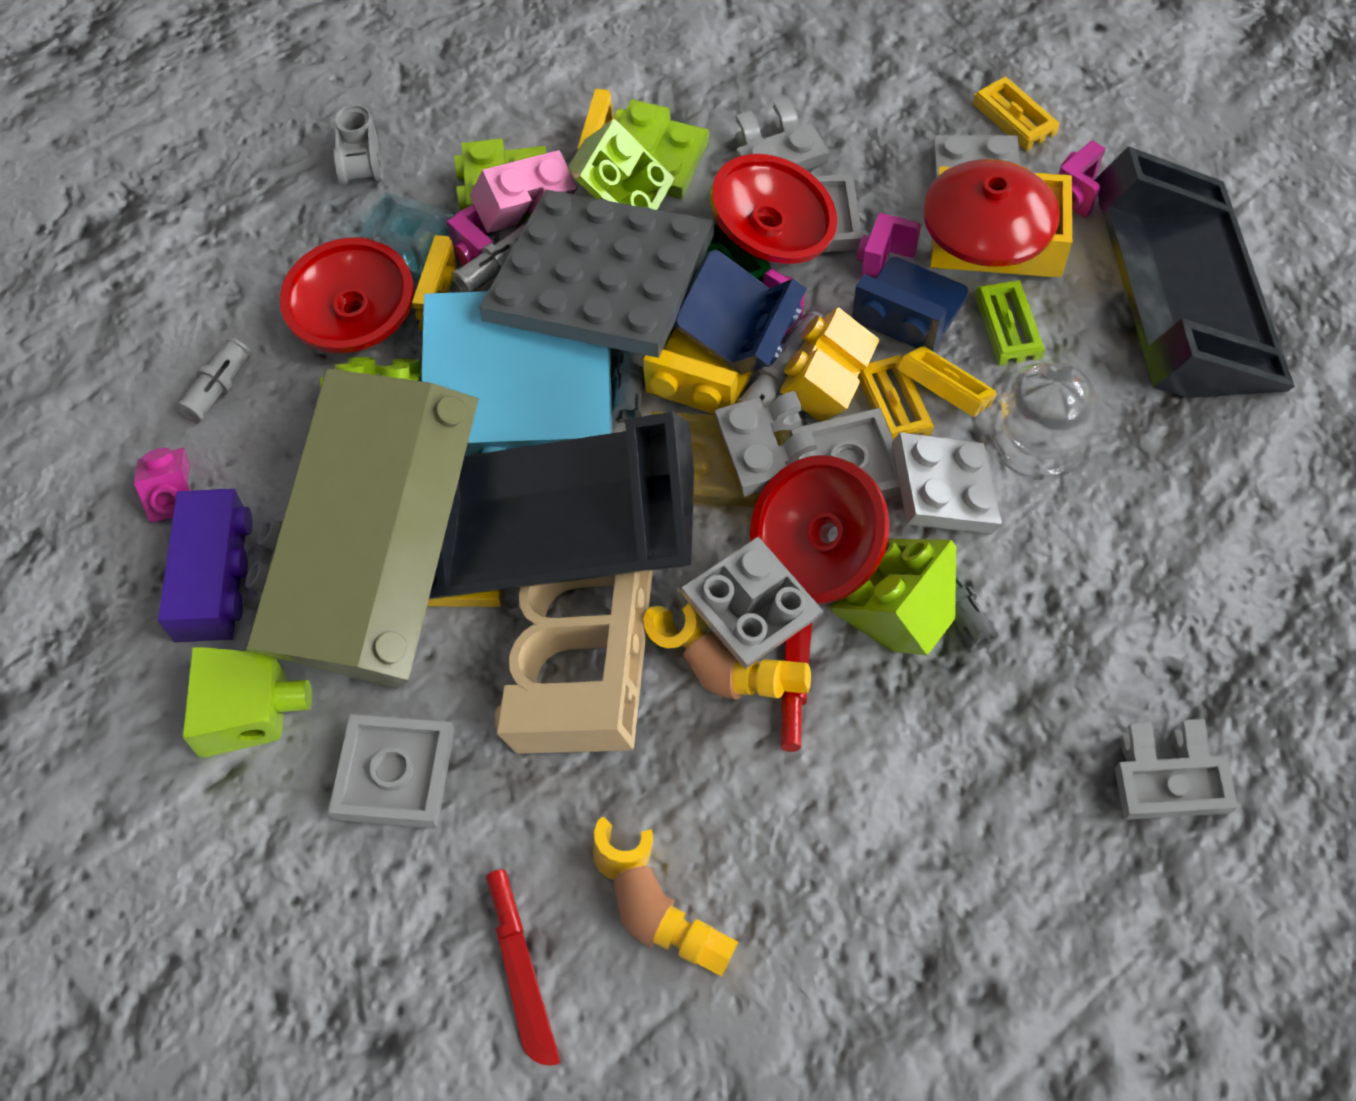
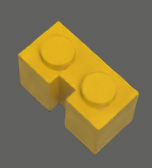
M839 307L822 318L815 316L807 324L801 335V338L805 341L801 349L786 364L784 372L787 374V377L779 391L782 394L795 391L801 404V409L819 422L829 420L848 409L860 383L857 377L860 371L868 366L880 340Z

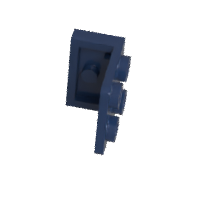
M713 250L705 255L678 312L674 327L742 375L763 367H769L778 359L783 349V345L780 342L786 330L798 319L802 310L799 304L807 288L793 278L769 288L723 253Z
M892 257L886 262L876 279L863 274L857 283L852 318L863 326L912 347L919 348L925 346L934 352L967 299L968 288L962 283L898 257Z

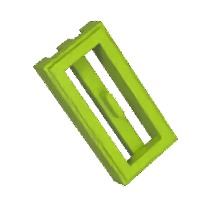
M1020 280L977 286L975 299L998 366L1007 365L1008 360L1012 358L1015 359L1016 363L1025 362L1026 356H1032L1033 360L1042 359L1045 348ZM1005 293H1010L1027 341L1026 344L1021 343L1012 311L1009 309L1004 295ZM990 296H993L994 302H995V304H996V307H997V310H998V313H999V316H1000V319H1001L1002 325H1003V327H1004V330H1005V333H1006V336H1007V339H1008V342H1009V345H1010V346H1007V343H1006V340H1005V337H1004L1002 328H1001V326H1000V323H999V320H998V317H997V314H996V311H995V308H994V305H993V303H992V300H991V297H990Z

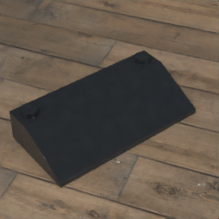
M1128 146L1094 181L1100 185L1098 192L1099 206L1104 215L1147 364L1148 377L1152 382L1153 388L1187 398L1290 391L1295 385L1224 181Z
M673 411L625 419L626 431L464 456L429 600L691 566L694 463L690 423Z

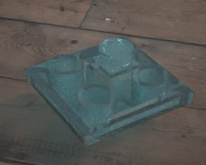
M385 192L358 237L368 238L370 241L393 248L407 263L412 277L420 279L434 236L450 237L447 220L454 217L458 212Z

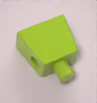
M205 647L192 648L183 739L199 758L278 741L282 737L284 712L311 709L312 688L308 679L286 681V674L277 658L251 651Z

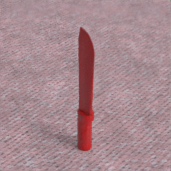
M812 622L784 641V661L802 662L809 665ZM784 691L782 695L780 747L784 751L796 752L801 749L802 705L807 703L806 693Z
M505 869L492 871L485 878L499 923L495 933L500 943L523 1049L533 1061L547 1066L561 1064L507 872Z

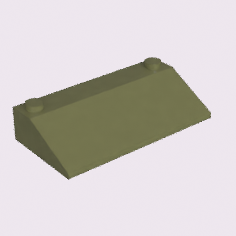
M326 369L247 643V651L397 689L409 680L479 398L429 382Z

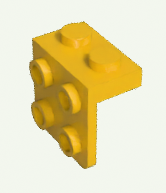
M676 328L659 358L645 355L643 359L646 393L715 414L716 409L733 405L741 398L753 372L741 375Z

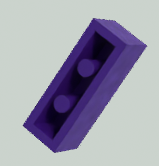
M235 488L177 491L158 616L159 623L174 643L233 640L235 621H240L242 618L243 602L239 592L240 578L246 577L248 571V559L244 543L245 536L252 533L253 520L250 508L244 507Z

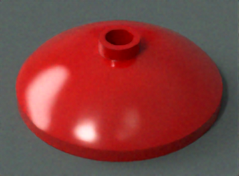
M768 154L742 155L724 164L712 183L710 205L718 225L738 247L757 258L782 264L807 262L821 255L835 236L837 212L830 194L816 177L794 162Z
M978 159L955 165L944 171L933 181L925 197L923 217L930 236L947 253L975 265L1004 267L1023 263L1044 251L1056 234L1060 211L1058 201L1051 188L1032 171L1009 161Z
M360 237L332 240L310 250L291 267L281 287L280 309L292 334L309 347L330 353L360 351L385 340L404 322L410 312L414 298L413 278L402 256L382 242Z
M827 455L805 457L781 469L762 490L751 518L750 542L759 537L817 604L839 601L860 589L871 578L881 563L889 537L887 505L876 482L867 472L854 463ZM836 526L837 537L834 541L830 542L828 533L832 527Z

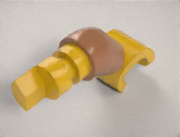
M689 603L682 609L686 622L681 631L676 628L673 622V613L663 606L649 607L644 614V628L649 638L656 645L667 649L684 646L686 648L683 654L685 660L702 687L714 695L738 700L742 695L753 696L756 691L759 696L780 698L784 691L809 694L811 671L808 663L763 659L760 664L756 661L744 669L714 632L707 633L709 626Z
M604 816L601 817L594 829L593 862L600 873L608 879L614 880V889L622 926L633 938L643 945L651 948L656 944L666 950H669L673 945L680 949L679 957L694 965L699 964L722 977L736 950L738 941L715 930L714 927L697 918L693 923L685 920L687 913L673 906L674 899L664 894L652 868L647 866L653 845L652 829L640 832L639 845L635 849L621 851L609 844L612 825Z

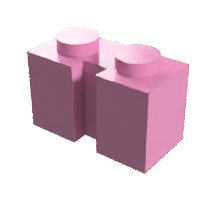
M560 150L482 170L470 197L486 232L490 233L518 225L525 212H529L531 216L546 189L574 194L577 186Z

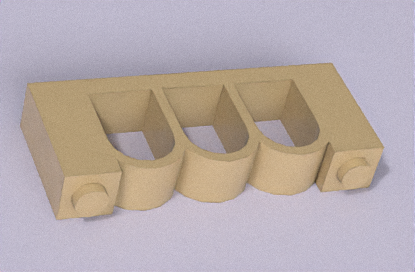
M653 571L520 588L519 607L532 626L525 629L513 644L509 655V670L517 685H504L502 704L498 705L495 712L497 734L516 754L634 750L646 640L643 617L649 608ZM614 586L611 615L546 617L549 605L557 596L567 590ZM607 648L603 681L537 683V676L541 666L557 652L573 649Z

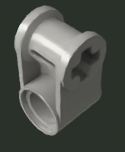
M360 104L343 106L334 116V162L340 185H347L348 181L352 179L374 177L376 181L383 180L379 142L369 110Z

